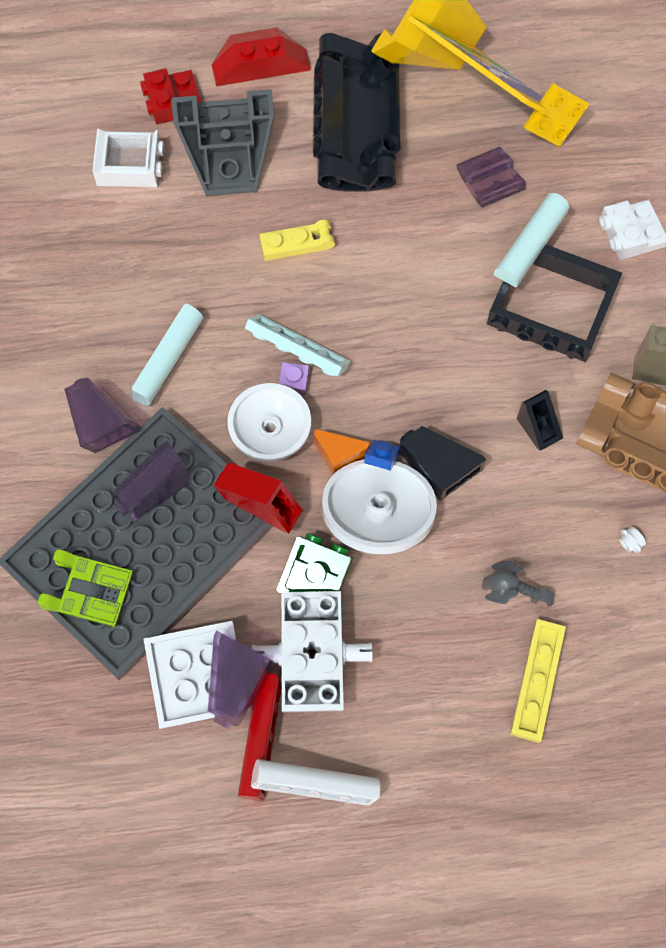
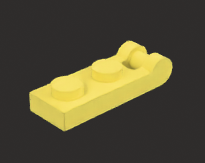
M320 220L312 225L259 234L264 260L268 261L333 248L335 242L333 236L330 235V222L328 220ZM314 236H320L319 239L313 240Z

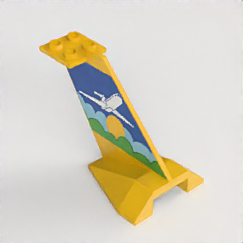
M413 0L395 32L392 33L384 29L371 50L374 54L391 63L460 70L466 61L524 104L534 108L535 110L523 127L559 147L590 105L584 99L555 83H552L543 97L475 47L487 26L468 0Z

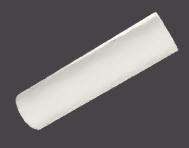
M260 759L256 760L253 768L251 787L255 789L367 806L380 798V781L374 777Z

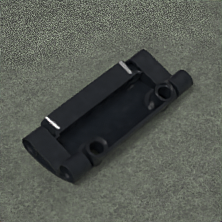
M325 33L319 39V57L314 68L313 157L318 159L317 182L323 188L344 192H368L391 188L397 183L396 154L401 149L399 63H391L371 51L382 33L377 34L369 45L335 33Z

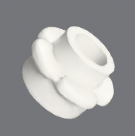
M634 527L621 530L622 535L619 541L622 547L629 553L632 551L640 553L641 548L646 545L641 533Z

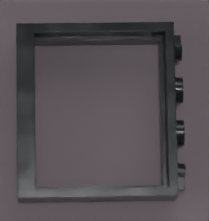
M546 244L533 265L606 292L587 339L583 340L502 309L503 302L511 287L505 281L502 282L489 311L486 324L497 328V331L513 334L520 340L534 342L546 350L557 351L567 355L570 359L575 358L586 363L622 272Z

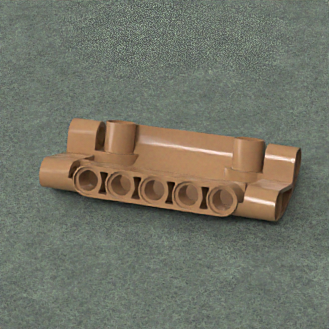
M610 373L576 445L604 457V461L611 468L666 493V392L647 382L637 384L634 389L632 388L633 382Z

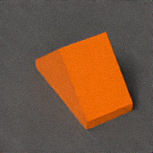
M315 429L314 445L332 474L350 463L365 459L370 442Z

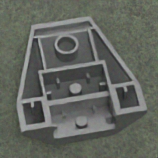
M272 89L247 91V98L198 102L197 96L171 98L174 125L206 197L257 192L274 119Z

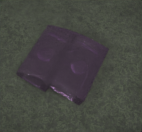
M501 147L457 164V170L463 182L481 208L526 190V181L513 168V159Z

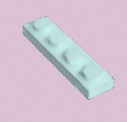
M261 314L249 318L246 323L245 329L253 332L254 337L274 343L277 349L297 355L299 360L322 368L321 370L327 375H341L347 371L351 362Z

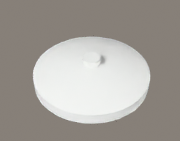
M364 460L350 463L332 475L324 488L322 497L323 518L332 534L349 547L372 554L398 553L417 545L428 535L433 527L437 509L436 496L429 482L412 467L397 461L391 471L365 464Z

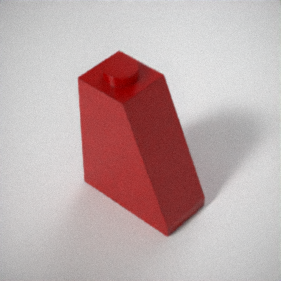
M230 462L227 463L213 485L226 501L288 534L303 512V509L281 480Z

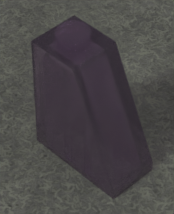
M86 377L76 380L73 385L64 389L80 447L97 453L141 431L140 425L101 384Z
M167 441L162 443L113 490L117 499L113 504L122 517L128 515L134 522L189 484L183 461Z
M217 630L213 636L208 712L215 715L213 718L214 722L229 729L231 724L240 726L274 661Z

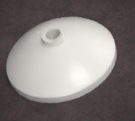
M264 383L245 390L236 398L228 414V430L235 446L248 457L259 461H278L295 454L305 444L311 430V414L306 401L295 390L281 384ZM268 427L275 428V431L269 433L266 431V429Z

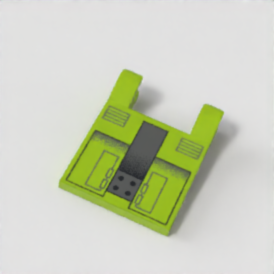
M56 550L53 557L55 564L61 567L72 568L62 599L43 593L38 599L40 608L116 627L133 571L79 557L63 550Z

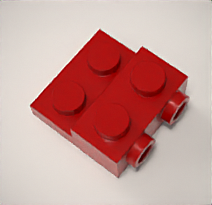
M167 68L143 73L144 81H140L143 96L149 97V100H146L145 103L149 116L154 115L156 125L173 121L171 98L197 96V101L201 102L192 70L168 74Z

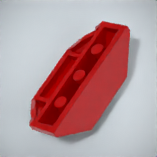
M277 27L230 35L211 64L216 87L311 71L306 49Z

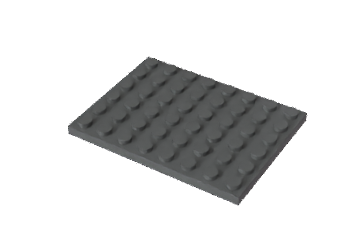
M162 407L0 558V566L37 602L39 596L43 593L62 599L72 568L61 567L55 564L53 557L58 549L79 557L132 570L133 574L116 627L60 612L48 611L115 678L120 680L146 653L144 638L164 635L272 525L223 498L213 485L227 463Z

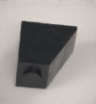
M423 426L416 431L413 429L409 430L400 439L399 453L413 469L423 475L429 482L439 501H442L483 471L486 463L483 455Z

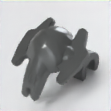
M503 561L493 564L492 568L495 571L482 581V589L484 591L492 590L491 594L485 595V599L488 601L507 604L510 598L521 593L530 597L531 602L534 604L537 601H543L548 606L553 605L555 594L552 591L536 588L519 581L516 573H522L523 568L517 566L514 561Z

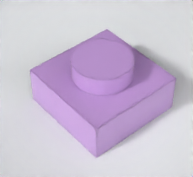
M282 362L279 384L290 387L299 394H306L309 366Z

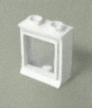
M97 129L93 162V174L97 186L157 187L158 177H162L163 172L162 162H159L160 156H164V141H160L158 130H155V132H107Z

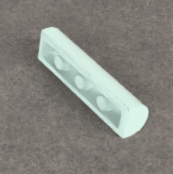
M556 193L547 194L494 271V276L517 288L568 213L569 204L564 197Z
M187 303L183 305L132 386L133 400L146 406L152 403L203 320V315L196 308Z

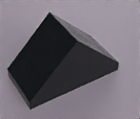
M547 390L522 402L516 419L538 450L541 451L563 439Z

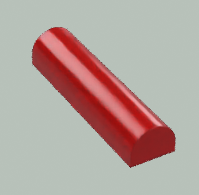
M257 674L237 795L243 799L262 802L265 800L266 790L251 787V780L257 759L271 761L282 691V680L277 674Z

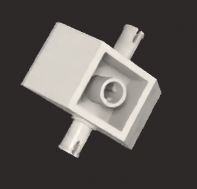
M341 591L281 592L282 642H279V645H252V664L279 663V666H282V712L343 711L342 665H345V662H372V643L345 644V641H342ZM309 650L318 652L315 654L314 659L309 658L307 654Z

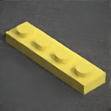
M540 619L535 621L510 731L511 736L536 743L541 742L566 626Z

